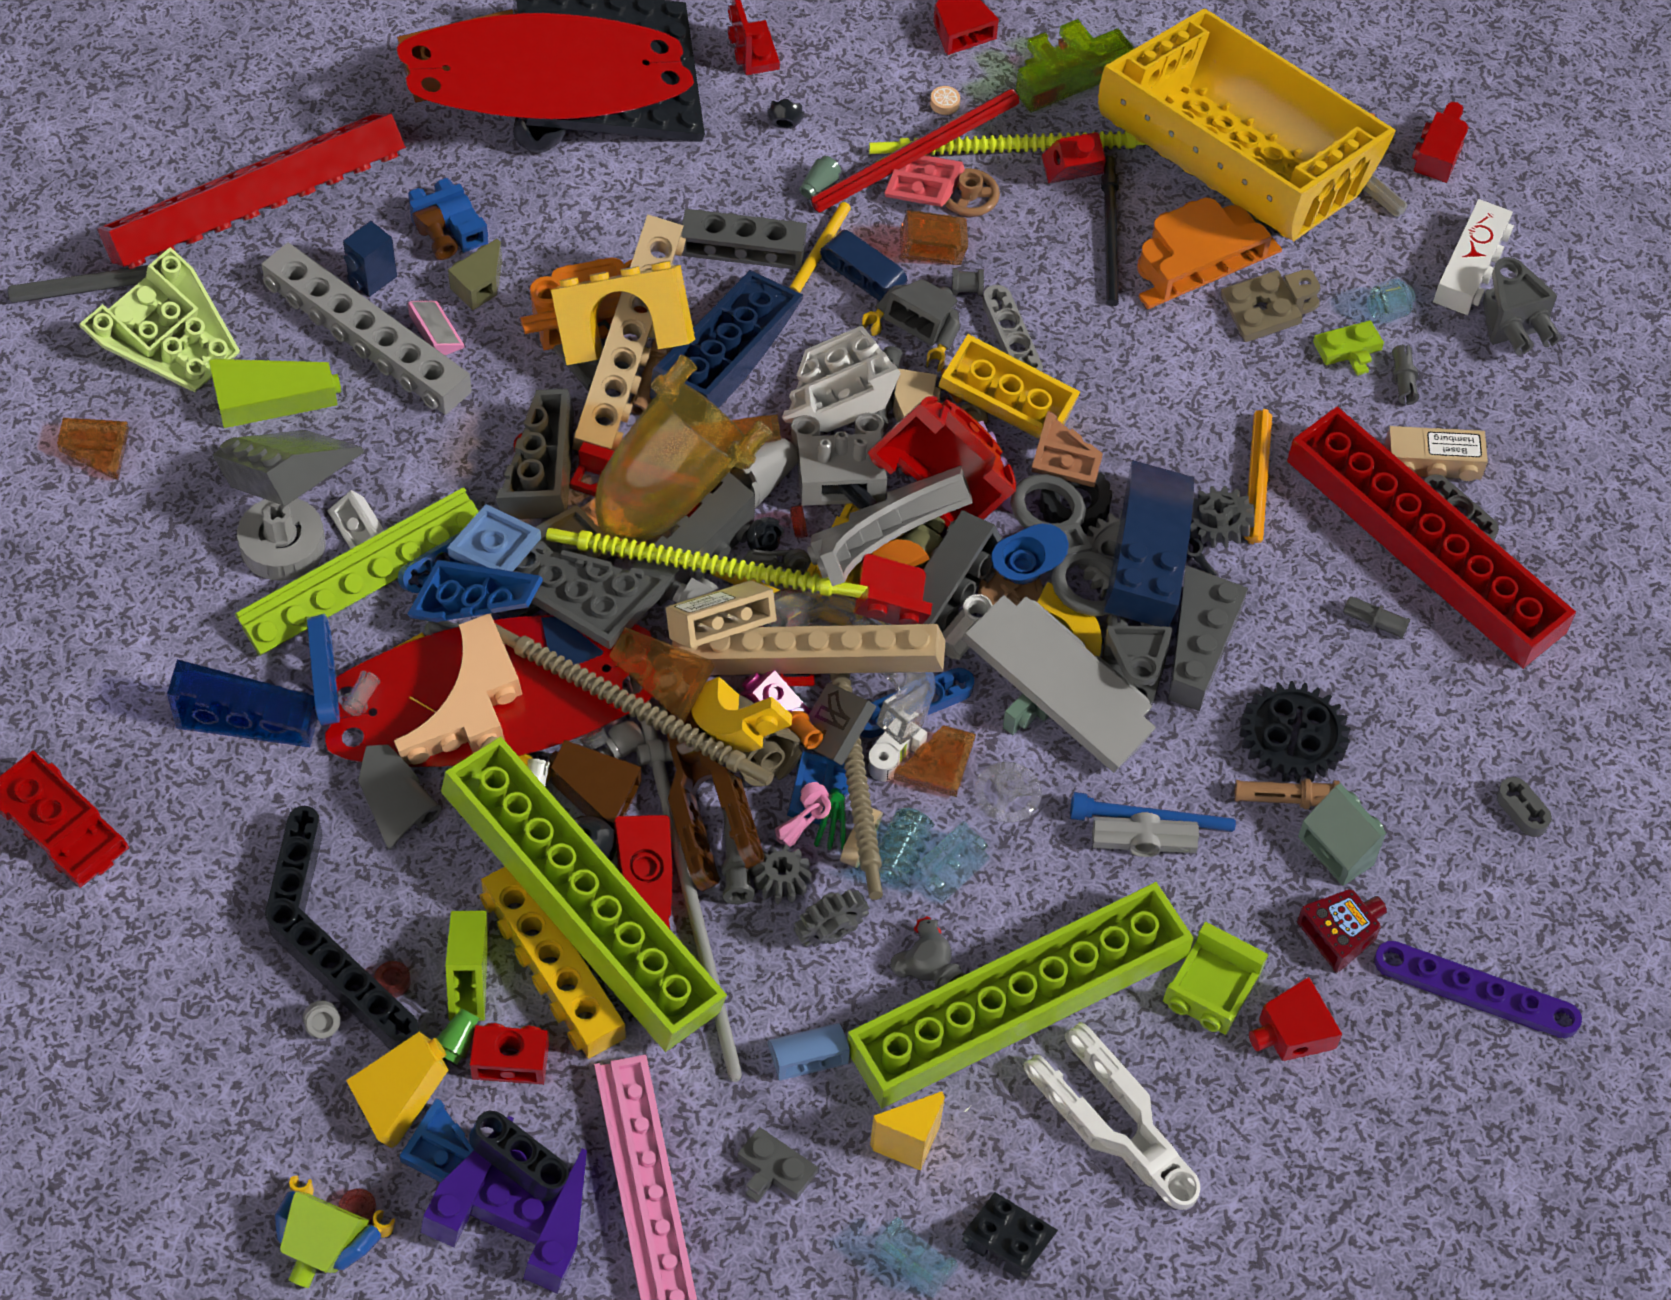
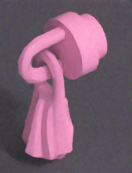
M811 782L802 788L800 799L806 809L775 829L776 840L780 844H787L790 847L795 845L802 832L812 821L824 819L829 814L831 802L825 786L818 782ZM811 812L812 816L810 818H806L805 815Z

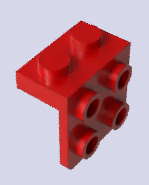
M866 554L861 561L858 585L867 586L868 588L860 598H856L854 614L892 625L924 624L931 616L933 604L923 601L926 579L925 571L908 564L873 554Z

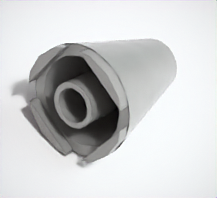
M779 438L722 453L714 458L710 464L709 475L712 487L717 484L719 488L722 485L719 479L728 471L755 494L756 509L796 466L798 461L797 449L788 440Z

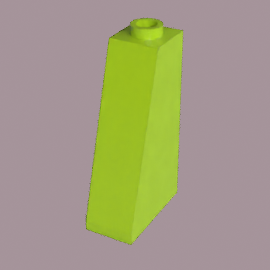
M209 360L224 428L337 406L336 393L342 392L338 373L331 374L329 362Z

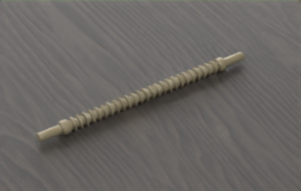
M495 624L503 643L512 647L518 656L528 658L530 662L535 661L537 666L543 665L544 670L551 669L552 674H558L561 679L566 678L568 683L574 682L576 687L582 686L585 692L590 690V694L593 696L598 694V699L600 700L606 698L607 704L614 702L615 708L621 707L622 712H629L631 717L637 716L641 722L645 720L648 726L653 724L655 730L661 729L663 734L669 733L672 739L678 737L679 743L686 741L687 747L694 746V751L696 752L702 750L703 756L710 754L711 760L715 761L718 759L720 765L726 763V768L735 773L741 771L767 786L772 782L774 774L747 760L745 753L737 749L732 751V747L729 745L724 747L722 741L716 743L715 737L708 738L705 732L700 734L699 729H692L691 724L687 723L684 725L683 720H676L674 715L668 716L664 710L660 712L659 707H652L650 702L644 703L642 698L636 699L633 693L628 695L626 689L620 690L618 685L612 686L611 681L604 682V678L601 676L596 678L594 672L588 674L587 668L581 669L579 664L573 665L570 659L565 661V657L562 655L557 657V653L555 651L550 652L548 647L542 648L541 644L535 643L533 639L525 635L519 637Z
M830 673L831 684L851 693L853 692L851 680L849 679L850 673ZM858 738L844 761V769L846 770L845 776L849 786V800L851 801L850 807L854 817L853 823L859 849L860 868L865 872L869 898L878 900L883 896L879 874L882 862L877 846L878 840L876 839L877 833L873 822V809L869 799L868 779L865 776L866 770L864 768L865 762L863 761L864 755L862 754L861 739Z

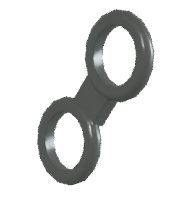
M1040 474L1022 479L1016 485V491L1011 495L1010 505L1014 517L1025 529L1040 523L1050 524L1035 518L1026 508L1024 498L1027 493L1035 489L1055 491L1063 496L1071 507L1072 515L1069 520L1052 524L1066 534L1069 543L1067 556L1052 571L1051 582L1055 594L1064 605L1077 613L1088 616H1105L1110 614L1104 612L1106 599L1103 601H1090L1079 597L1070 589L1065 578L1066 572L1070 568L1077 565H1089L1103 571L1110 579L1113 560L1104 554L1091 551L1092 546L1081 528L1086 513L1083 497L1073 485L1056 476Z

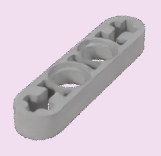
M1002 285L989 286L984 291L982 304L1002 351L1022 362L1026 361V364L1042 372V362L1011 292ZM993 297H996L998 301H1002L1001 310H999L997 301L992 299ZM1008 319L1013 321L1015 326L1004 328L999 322ZM1014 343H1020L1026 349L1022 352H1015L1009 346Z

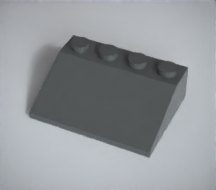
M297 430L238 438L233 437L220 445L221 449L212 455L230 487L286 506L363 454L364 450L361 446L315 432Z

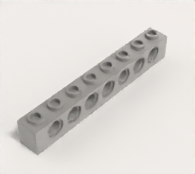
M289 242L261 264L264 276L263 282L271 292H278L286 298L287 302L294 309L300 308L307 313L313 323L318 326L323 325L329 329L335 339L339 342L345 341L361 358L370 359L384 375H391L397 379L406 391L415 392L429 408H436L446 415L472 392L470 373Z

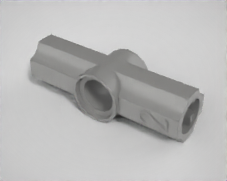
M1148 812L1134 814L1131 818L1094 816L1092 830L1093 848L1130 850L1133 855L1139 857H1153L1158 855L1160 851L1197 853L1199 825L1197 822L1160 820L1158 815Z

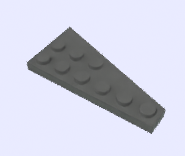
M536 544L513 571L541 576L543 581L531 603L608 649H611L673 586V580L670 576L661 575L660 578L645 575L644 570L632 567L629 571L613 567L609 561L562 550L561 553L546 550L545 545Z

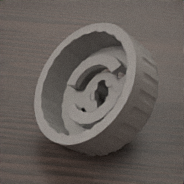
M296 498L286 506L266 499L261 500L244 513L237 527L238 545L245 565L253 573L266 579L290 580L308 573L319 563L325 551L326 540L321 517L313 506L299 498ZM298 533V540L291 546H288L295 540Z

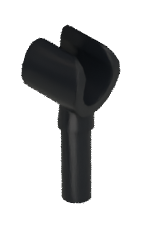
M1190 538L1189 543L1193 546V552L1191 553L1188 549L1187 558H1194L1206 573L1216 576V571L1202 554V542L1197 538Z

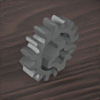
M1211 486L1210 493L1207 494L1201 490L1198 491V499L1193 498L1190 538L1198 537L1202 544L1209 541L1211 542V548H1215L1217 543H1222L1225 548H1228L1229 541L1233 540L1239 544L1241 543V535L1247 537L1250 535V528L1254 527V505L1249 504V497L1247 495L1240 497L1239 489L1230 493L1227 486H1223L1221 491H1216L1214 486Z
M847 890L842 895L839 892L835 894L834 892L828 893L817 903L807 907L805 913L800 915L801 920L794 923L796 926L794 931L801 944H804L805 947L811 944L813 947H817L821 942L829 943L830 945L840 942L848 933L858 928V924L863 922L862 918L869 914L867 910L870 908L862 893L860 894L858 890L854 892Z

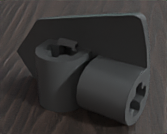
M389 745L366 746L358 782L386 846L390 850L413 825H416L418 828H425L436 820L440 815L442 807L420 785V781L413 770Z

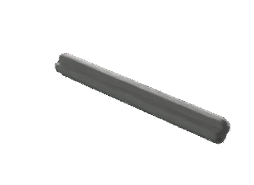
M148 265L132 269L125 268L10 285L7 289L10 302L17 303L137 285L146 277Z

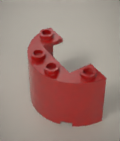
M928 396L873 445L867 454L878 468L885 469L890 475L896 470L898 464L904 474L909 477L912 476L917 481L961 466L972 494V504L939 517L945 521L946 530L950 523L957 519L961 511L984 520L1016 491V480L1011 465L1007 464L1004 467L1000 456L1003 451L984 427L970 414L948 400L941 404L937 402L936 396Z

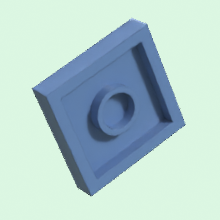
M485 504L447 547L448 555L468 565L514 571L540 541L541 531Z

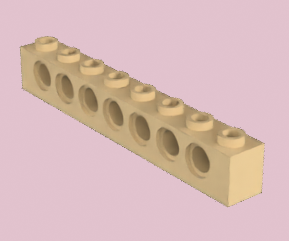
M647 214L630 267L639 266L640 272L652 270L651 264L663 261H670L671 266H675L673 265L675 255L682 256L686 243V238L681 237L683 225ZM658 251L663 253L665 257L656 258L651 253ZM623 291L621 293L574 436L572 446L574 450L579 451L583 442L618 451L624 434L619 432L621 421L628 423L633 406L628 403L631 393L637 395L642 376H638L637 372L640 365L646 367L651 349L646 347L648 338L655 339L652 317L648 307L640 298L631 293ZM642 306L647 309V312L638 313L633 308ZM631 333L636 335L639 339L636 341L627 340L624 337V335ZM618 361L626 362L630 367L627 369H620L615 365V363ZM609 389H615L621 395L618 397H611L607 395L605 391ZM605 417L612 423L604 426L600 425L596 419Z

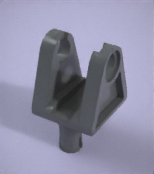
M1512 257L1499 259L1492 271L1494 288L1487 289L1483 298L1490 342L1494 345L1509 341L1516 355H1521L1520 348L1523 354H1526L1534 346L1533 341L1528 335L1537 333L1544 347L1554 346L1562 338L1550 319L1557 299L1556 293L1521 261ZM1508 268V270L1514 272L1516 277L1507 278L1501 274L1500 270ZM1491 296H1496V302L1492 299Z
M1108 614L1106 617L1108 626L1102 659L1122 675L1130 685L1149 699L1150 704L1153 705L1165 667L1172 633L1171 627H1159L1140 622L1141 626H1128V618L1120 616V621L1117 622V615Z

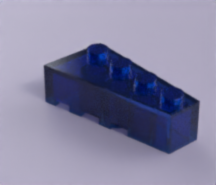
M179 659L176 661L167 691L176 729L310 748L318 720L314 695Z

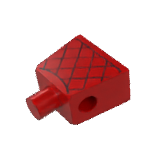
M1099 132L1058 139L1041 155L1048 184L1103 174L1106 162Z

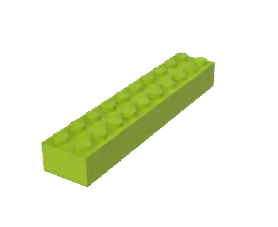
M501 736L445 771L441 793L665 1053L720 1013L727 994Z
M1154 882L849 1031L847 1037L850 1049L849 1056L880 1108L883 1109L1186 958L1189 955L1194 937L1157 882Z

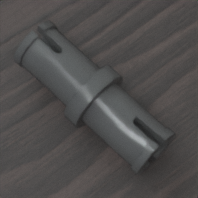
M1402 344L1394 347L1392 350L1395 366L1392 374L1394 382L1397 383L1399 402L1404 404V396L1406 395V404L1411 405L1419 400L1416 385L1418 370L1413 364L1412 348L1407 345V354H1405V346Z

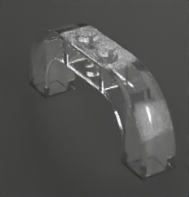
M788 587L774 593L777 621L763 626L889 624L854 614L855 597L833 594L829 597L820 595L819 591L813 594L811 589L803 592L801 587L797 590ZM933 672L881 673L895 686L897 693L884 700L876 724L900 745L916 735L924 725L935 693V677Z

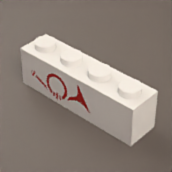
M1478 199L1439 282L1433 300L1434 303L1468 315L1472 305H1479L1485 289L1480 287L1482 283L1489 284L1494 268L1490 265L1492 262L1496 263L1500 259L1504 250V246L1500 245L1501 241L1508 242L1514 225L1509 224L1513 211Z

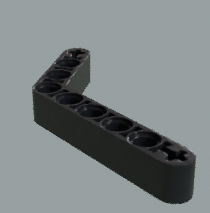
M299 806L294 808L288 816L265 910L269 932L292 957L392 1050L419 1032L417 1019L305 913L323 832L317 811L310 806ZM300 831H304L305 838L301 837ZM296 856H305L299 861L292 860ZM291 886L298 887L297 889L291 892L284 891L286 888ZM281 918H290L285 923H276ZM305 940L314 941L312 944L307 946L300 945V943ZM327 963H338L337 966L333 968H324V965H326ZM352 985L362 986L361 989L352 992L347 990ZM376 1008L387 1009L382 1014L376 1015L371 1013ZM396 1027H397V1030H399V1031L401 1032V1033H399L398 1035H397V1032H396Z

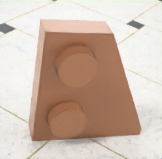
M1048 411L1031 472L1049 474L1066 481L1094 487L1103 453L1092 444L1084 442L1080 434L1072 428L1069 430L1057 420V416L1053 412Z

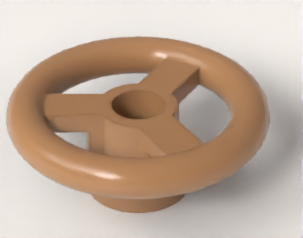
M966 168L960 175L957 185L961 190L960 200L956 204L949 198L944 205L952 212L961 216L976 217L990 212L999 201L1000 191L998 184L989 174L978 169ZM983 182L986 183L988 187H983ZM978 197H990L982 206L975 208L967 207L970 201Z

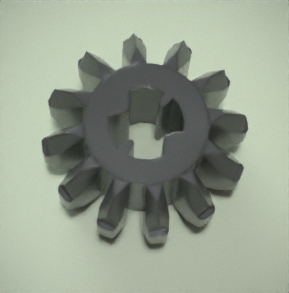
M785 844L781 851H777L771 845L768 849V854L764 853V861L753 866L754 887L756 890H762L764 900L774 895L775 902L778 905L782 901V897H786L793 903L796 894L804 896L807 889L806 885L811 882L812 874L809 871L810 862L808 858H801L802 852L800 849L789 852V847Z

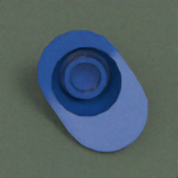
M1040 523L999 541L993 549L991 559L994 568L1005 580L1008 579L1015 584L1021 585L1030 584L1036 581L1041 574L1054 569L1063 562L1068 554L1069 543L1066 534L1060 528L1052 524Z

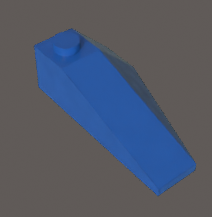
M437 560L407 615L413 619L441 622L527 608L539 589L543 578L539 575Z

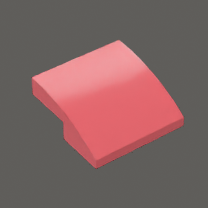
M925 155L900 170L894 169L884 193L885 197L942 207L951 197L959 183V177L965 170L963 162Z

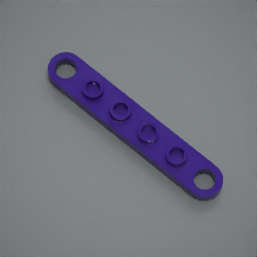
M1397 941L1382 943L1374 956L1376 969L1382 975L1403 981L1405 984L1534 1030L1546 1032L1557 1036V1038H1571L1577 1033L1582 1024V1015L1579 1009L1567 1001ZM1387 952L1397 953L1396 955H1399L1402 964L1398 966L1387 964L1383 954ZM1560 1012L1566 1013L1572 1019V1025L1569 1027L1560 1026L1554 1020V1015Z

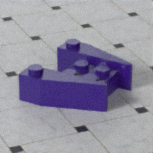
M508 1116V1117H507L509 1120H511V1121L513 1122V1120H514L513 1117H511V1116ZM493 1131L487 1138H497L496 1132ZM581 1149L572 1170H568V1179L558 1196L549 1201L539 1200L473 1150L439 1184L423 1215L420 1233L455 1248L470 1216L535 1244L527 1262L523 1279L558 1294L572 1264L578 1244L587 1150ZM519 1150L510 1151L515 1160L527 1161L523 1152ZM540 1174L541 1179L545 1183L556 1184V1180L551 1174Z

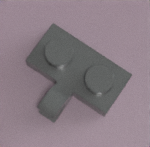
M761 1127L755 1131L737 1155L738 1161L756 1172L747 1183L748 1191L745 1194L756 1203L761 1200L772 1184L797 1201L819 1170L818 1166Z

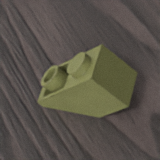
M496 238L489 244L482 245L476 252L463 260L457 261L448 269L450 289L472 310H475L498 294L502 267L501 242Z

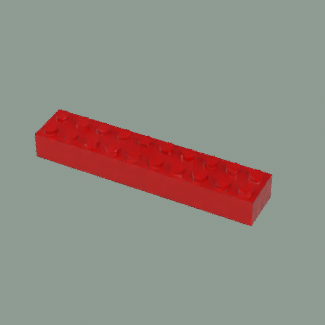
M373 113L97 228V231L111 262L122 267L128 266L129 269L145 264V257L155 254L159 257L170 247L175 251L174 245L185 242L186 245L202 240L204 238L202 233L212 230L217 233L232 227L231 221L242 218L243 221L257 217L260 215L259 209L266 207L275 209L288 203L287 198L290 196L298 195L303 197L316 191V185L326 183L328 186L340 182L344 179L342 174L350 172L358 174L370 169L371 162L392 160L399 156L397 151L406 147L392 113Z
M1338 406L1292 440L1287 462L1521 668L1524 669L1567 634L1576 614L1573 608Z

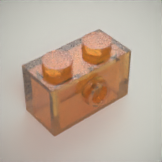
M907 210L900 227L901 258L961 265L968 249L967 219L951 215Z

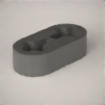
M1509 777L1502 781L1496 794L1499 805L1526 835L1531 837L1543 835L1552 820L1551 812L1522 779ZM1508 790L1512 793L1517 791L1520 794L1517 798L1515 795L1509 797L1507 795ZM1530 816L1532 818L1539 817L1541 821L1540 823L1537 821L1531 823L1528 819Z

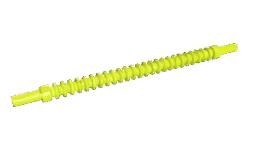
M1101 131L1099 134L1103 149L1105 146H1108L1109 149H1112L1113 146H1117L1118 149H1121L1122 146H1125L1126 149H1135L1136 145H1146L1136 140L1127 131L1124 134H1121V131H1117L1116 134L1109 131L1107 135ZM1067 132L1066 136H1062V133H1058L1057 136H1054L1053 133H1050L1046 137L1042 133L1040 137H1037L1034 133L1032 137L1024 134L1022 138L1019 134H1016L1015 138H1012L1010 134L1007 135V138H1003L1002 135L994 138V135H991L989 139L982 135L981 139H978L977 136H973V139L965 136L963 140L958 137L956 140H952L932 151L931 155L934 156L935 152H939L940 155L948 152L951 155L953 151H956L958 155H960L961 151H965V154H969V151L977 154L979 150L983 154L986 153V150H990L993 154L995 150L1003 153L1005 149L1008 153H1011L1012 149H1015L1017 153L1020 152V149H1024L1025 152L1032 149L1033 152H1036L1038 148H1041V151L1044 152L1056 140L1071 137V134ZM900 138L896 142H869V154H891L913 141H910L909 138Z
M548 528L546 532L547 541L574 545L581 551L588 552L592 549L594 553H598L601 550L603 555L610 552L611 556H616L619 553L621 558H625L626 555H628L630 560L637 557L638 561H643L646 558L648 563H652L655 560L657 565L664 562L665 566H670L673 563L675 568L683 565L684 570L692 567L694 572L700 568L702 573L710 570L711 575L719 572L721 577L727 573L729 578L737 575L739 580L746 577L747 581H750L754 578L757 583H761L764 580L766 585L774 582L775 587L783 584L784 588H788L791 585L793 590L801 587L803 592L811 589L813 594L819 591L820 595L830 597L833 594L860 598L868 588L867 586L847 582L832 587L829 577L820 578L818 573L810 576V572H805L802 575L800 570L792 573L791 568L783 571L781 566L775 570L773 565L765 568L763 563L755 566L753 561L747 565L745 560L737 563L736 558L728 561V558L724 556L720 560L718 555L710 558L708 553L701 556L699 551H696L693 555L691 550H686L683 553L681 548L674 551L672 546L665 549L663 545H659L656 548L654 543H650L647 546L645 541H642L639 545L636 540H632L629 543L627 538H623L620 541L618 536H615L612 540L609 535H605L602 538L600 533L593 536L591 531L581 530L580 533Z

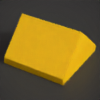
M941 1091L874 1115L870 1141L872 1150L921 1171L940 1128L945 1100L943 1092Z

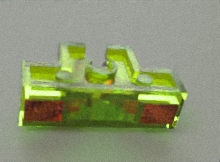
M1078 19L1060 26L1059 35L1062 38H1059V46L1057 48L1053 47L1048 41L1046 32L1028 39L1027 48L1034 57L1025 60L1026 66L1018 69L1015 92L1028 111L1032 113L1099 85L1105 65L1133 50V45L1119 28L1093 38Z

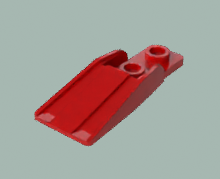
M667 815L617 816L614 824L618 870L670 929L669 918L671 916L672 903L670 818Z

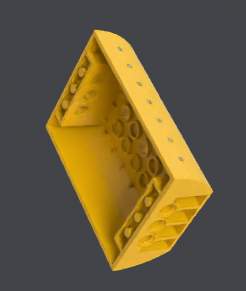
M1205 8L1105 65L1099 86L1098 106L1102 116L1293 242L1357 198L1379 165L1396 132L1391 126Z

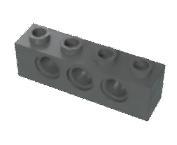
M685 209L681 237L686 238V243L682 256L800 270L802 267L807 223Z

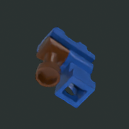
M444 178L434 184L435 193L426 195L424 190L420 188L408 192L411 221L421 236L429 235L433 240L431 249L438 260L451 258L457 252L458 245L462 252L465 253L482 245L489 244L487 224L482 217L477 215L460 183L454 185L449 178ZM449 228L455 240L453 237L445 235L443 230ZM478 234L474 241H466V237Z

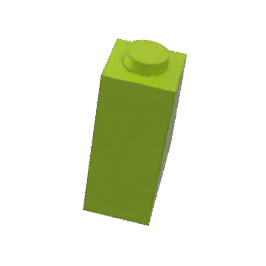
M451 911L445 964L449 1021L458 1014L461 1008L480 1018L479 1021H485L488 949L487 911Z

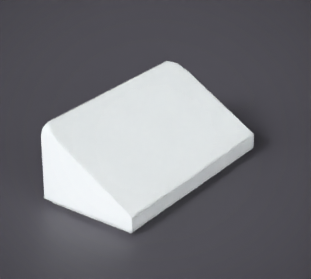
M352 490L328 510L329 515L350 549L384 531L365 498Z

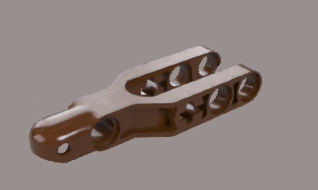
M679 700L666 710L668 716L674 715L676 720H683L684 725L687 723L691 724L692 729L698 728L700 734L705 732L697 725L693 718L690 701ZM668 733L669 748L676 768L668 802L691 879L700 891H705L719 884L720 879L695 797L698 788L704 781L710 778L713 779L721 808L726 811L731 827V831H729L730 838L735 841L739 855L745 863V868L749 869L763 862L764 853L741 779L720 765L718 759L715 761L711 760L710 754L703 756L702 750L696 752L694 751V746L689 748L685 744L686 741L679 743L678 737L672 739Z

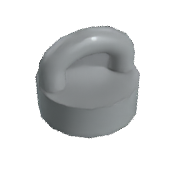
M316 1001L311 1003L303 1013L302 1020L306 1031L317 1039L332 1036L340 1026L338 1011L330 1002Z

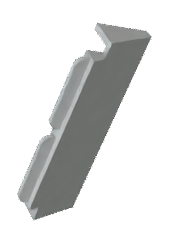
M1003 595L961 639L1113 773L1142 747L1156 728L1145 718L1152 708L1149 699L1137 688L1130 685L1122 675L1101 657L1094 656L1087 650L1085 644L1039 603L1030 600L1026 596L1016 606Z

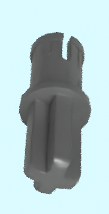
M1353 596L1348 598L1343 610L1345 615L1372 625L1371 629L1374 630L1377 627L1399 636L1401 639H1403L1411 620L1383 609L1384 605L1377 607Z

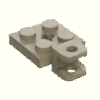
M1279 270L1223 288L1221 289V297L1244 342H1248L1302 324V315L1314 311L1320 305V300L1317 297V294L1320 292V284L1312 270H1300L1285 275V280ZM1301 281H1309V282L1311 283V285H1310V284H1302V285H1299V283H1300ZM1259 302L1267 303V309L1265 310L1254 306Z

